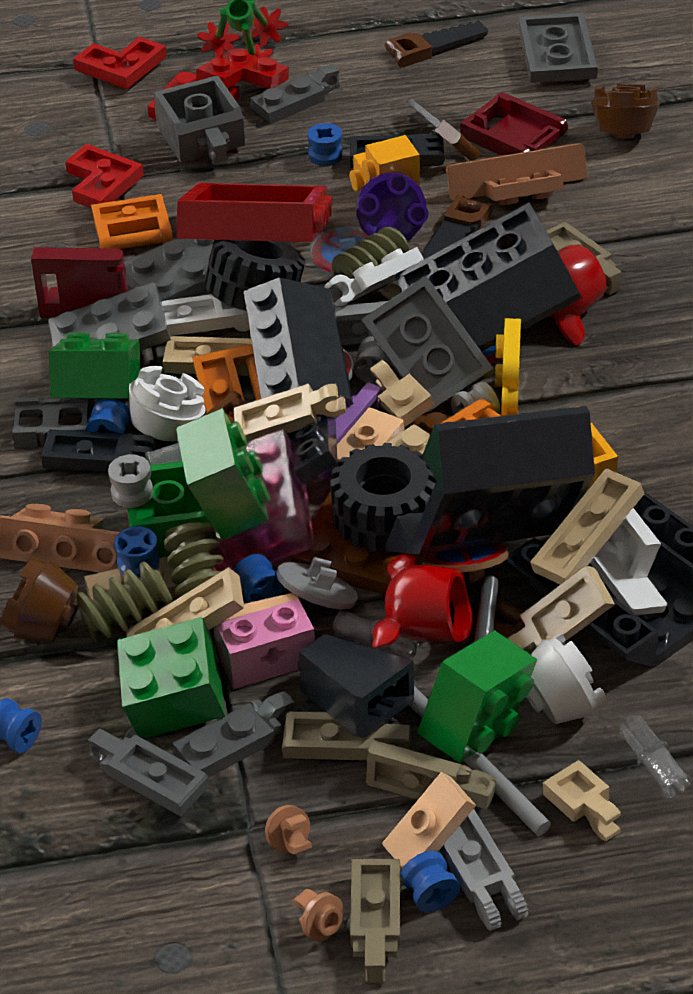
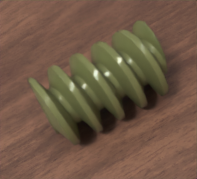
M385 227L367 237L366 240H362L355 246L346 249L344 253L342 252L334 256L331 262L332 276L344 275L350 279H355L352 273L358 268L370 262L376 267L383 263L381 259L397 249H401L405 253L411 250L410 246L400 231L393 227Z
M191 522L175 526L165 532L167 538L164 541V547L171 553L168 556V565L174 569L171 573V579L173 583L178 585L174 592L177 599L222 572L213 571V567L223 562V556L209 554V551L216 549L220 545L217 539H206V535L215 531L211 523Z
M146 562L140 563L139 578L131 570H125L124 585L112 576L108 579V593L98 584L92 587L93 600H90L83 592L77 593L79 611L96 644L97 631L111 639L113 638V623H116L125 632L128 630V616L131 615L139 623L144 620V608H147L154 614L159 610V601L162 600L167 605L173 602L171 594L157 568L153 570Z

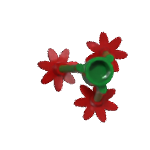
M230 0L226 8L219 10L221 18L218 29L209 21L207 22L209 33L199 32L197 37L206 42L201 48V52L207 53L214 49V54L217 58L223 55V50L229 52L230 49H233L234 46L231 43L237 41L240 37L238 34H227L230 25L232 29L243 33L247 51L250 55L260 58L270 57L273 54V49L260 52V45L264 48L269 41V36L274 41L281 42V36L277 30L287 28L288 23L277 21L281 15L280 8L274 10L269 16L264 6L260 8V11L258 10L255 0ZM251 26L256 27V28H254L253 30H251V32H250V29H249V28H250ZM260 36V45H254L252 39Z

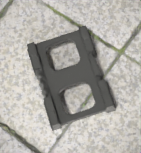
M39 397L15 398L16 407L14 427L12 429L14 449L37 448L40 441L41 444H45L49 429L85 431L88 423V413H90L89 399L64 398V401H60V398L44 399V401L40 402ZM62 413L82 414V422L78 425L59 424ZM43 415V422L40 426H20L21 416Z

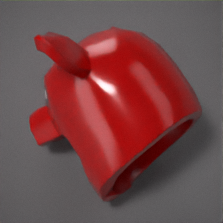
M579 244L564 247L558 253L582 298L548 316L555 319L562 335L573 346L580 345L585 337V329L579 315L598 302L606 290V277L598 259L589 249Z
M404 553L389 562L387 571L391 581L385 594L386 618L374 626L372 648L382 649L388 647L399 636L422 643H460L469 636L472 629V610L464 576L460 570L441 566L417 565V554ZM449 601L453 603L455 610L453 626L450 617Z

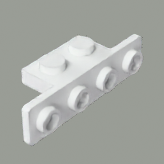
M633 508L590 563L595 567L617 600L636 615L664 612L667 602L647 577L661 543Z

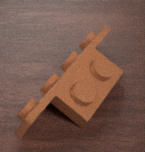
M581 143L451 164L446 167L449 197L451 200L454 201L458 194L465 196L466 199L487 196L497 201L499 205L519 202V197L532 195L533 199L549 198L553 196V191L564 189L563 182L587 178L585 148Z
M28 504L26 508L11 517L0 515V558L29 562L33 557L46 563L52 560L59 567L101 573L118 568V555L114 544L115 538L120 532L103 530L104 519L90 517L91 513L86 510L71 509L65 511V513L51 511V507L48 505Z

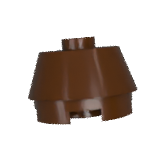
M617 84V87H612V91L606 92L605 86H596L594 88V100L591 101L600 131L614 133L616 138H634L637 133L650 131L661 103L657 100V87H652L645 92L644 84Z
M32 557L19 576L22 577V580L13 597L8 598L0 624L8 629L9 632L14 633V639L53 642L62 627L65 629L69 628L76 615L78 605L73 603L79 586L52 560L46 563Z

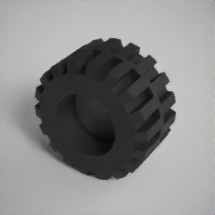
M214 240L204 285L206 290L216 299L232 307L247 311L244 296L245 290L279 277L301 282L305 258L297 249L283 241Z
M383 443L382 446L369 444L365 445V449L360 450L356 448L350 451V457H342L338 461V467L333 468L331 474L333 524L335 529H339V535L344 540L351 539V545L358 548L366 546L367 551L377 552L378 549H385L386 553L389 551L385 545L397 516L408 513H424L437 481L422 457V453L419 451L411 452L408 446L400 445L396 447L392 446V443Z

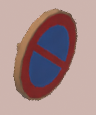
M499 542L425 553L423 565L458 569L463 576H466L467 572H469V582L474 583L484 577V569L498 565L506 560L509 552L508 547Z

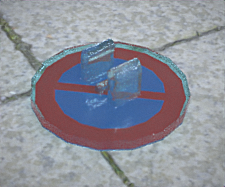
M339 226L327 229L317 235L311 243L310 257L317 267L325 272L332 273L331 262L334 256L342 252L344 253L346 249L355 246L362 240H366L368 236L361 228L355 226Z

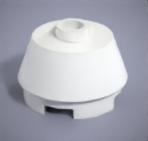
M161 366L142 368L138 378L129 385L130 420L134 427L145 435L163 441H177V427L201 418L204 415L205 405L202 397L204 387L185 373H182L181 379H178L171 375L161 374L163 369Z
M563 633L549 641L543 639L531 654L538 660L531 676L534 679V684L526 696L537 713L543 710L554 724L594 715L593 709L606 702L603 689L599 687L594 691L590 685L593 683V678L590 674L593 670L572 641L567 644L565 643L566 639Z

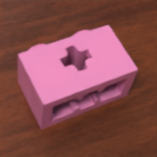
M299 599L226 620L216 625L219 660L233 690L298 670L299 651L315 641L314 628Z

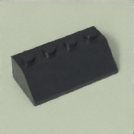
M279 277L245 290L244 296L261 399L309 384L313 391L328 384H336L338 398H345L346 407L354 404L333 296L330 289Z

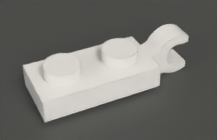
M417 247L405 253L401 249H397L382 258V264L375 267L370 262L352 273L355 279H350L344 275H336L325 284L324 288H339L343 296L334 305L345 306L350 301L397 280L396 274L424 260Z

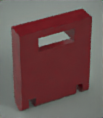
M504 92L499 93L460 123V133L468 141L501 156L545 149L568 130V123L564 118ZM496 116L503 118L487 130V123Z
M34 247L31 263L40 318H54L64 312H71L91 305L98 300L108 299L127 292L128 283L125 263H123V251L113 248ZM46 274H56L57 287H51L48 291Z

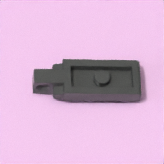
M332 65L320 67L315 74L313 72L307 73V75L295 77L291 81L275 88L267 89L263 93L250 98L251 109L272 124L325 101L326 94L340 87L339 70Z
M283 691L266 698L263 703L261 700L253 701L251 704L248 703L225 715V717L173 742L174 754L180 760L206 773L209 778L275 743L274 737L282 731L281 727L285 725L286 714L295 712V702Z
M99 728L88 739L90 758L100 764L102 771L111 778L179 816H182L209 787V779L206 773L137 735H134L131 739L125 737L123 740H120Z

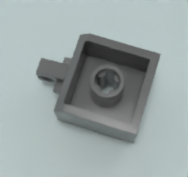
M218 75L154 92L157 127L180 163L195 161L201 157L209 156L215 164L228 161L226 152L245 146L244 120L240 106Z

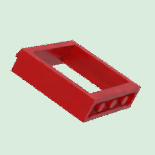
M198 183L177 200V239L313 242L319 232L323 231V227H326V222H329V218L332 217L333 196L327 195V186Z

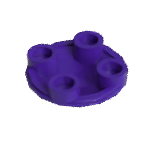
M383 173L372 178L361 189L356 202V217L362 231L368 237L385 227H393L400 231L408 241L415 236L427 221L428 209L422 189L412 178L401 173Z

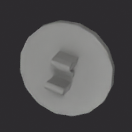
M314 557L311 565L296 562L283 563L276 571L277 579L285 588L309 602L327 608L343 610L353 608L358 600L357 592L348 583L336 577V570L329 569L331 561Z

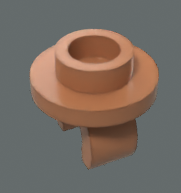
M285 805L277 808L270 815L265 826V836L271 847L279 852L297 854L312 848L311 842L307 840L310 833V821L302 809L293 805Z
M305 889L292 900L294 906L304 911L303 916L299 918V922L302 925L304 934L308 938L318 942L324 941L340 928L343 919V904L337 896L328 892L317 895L314 891Z

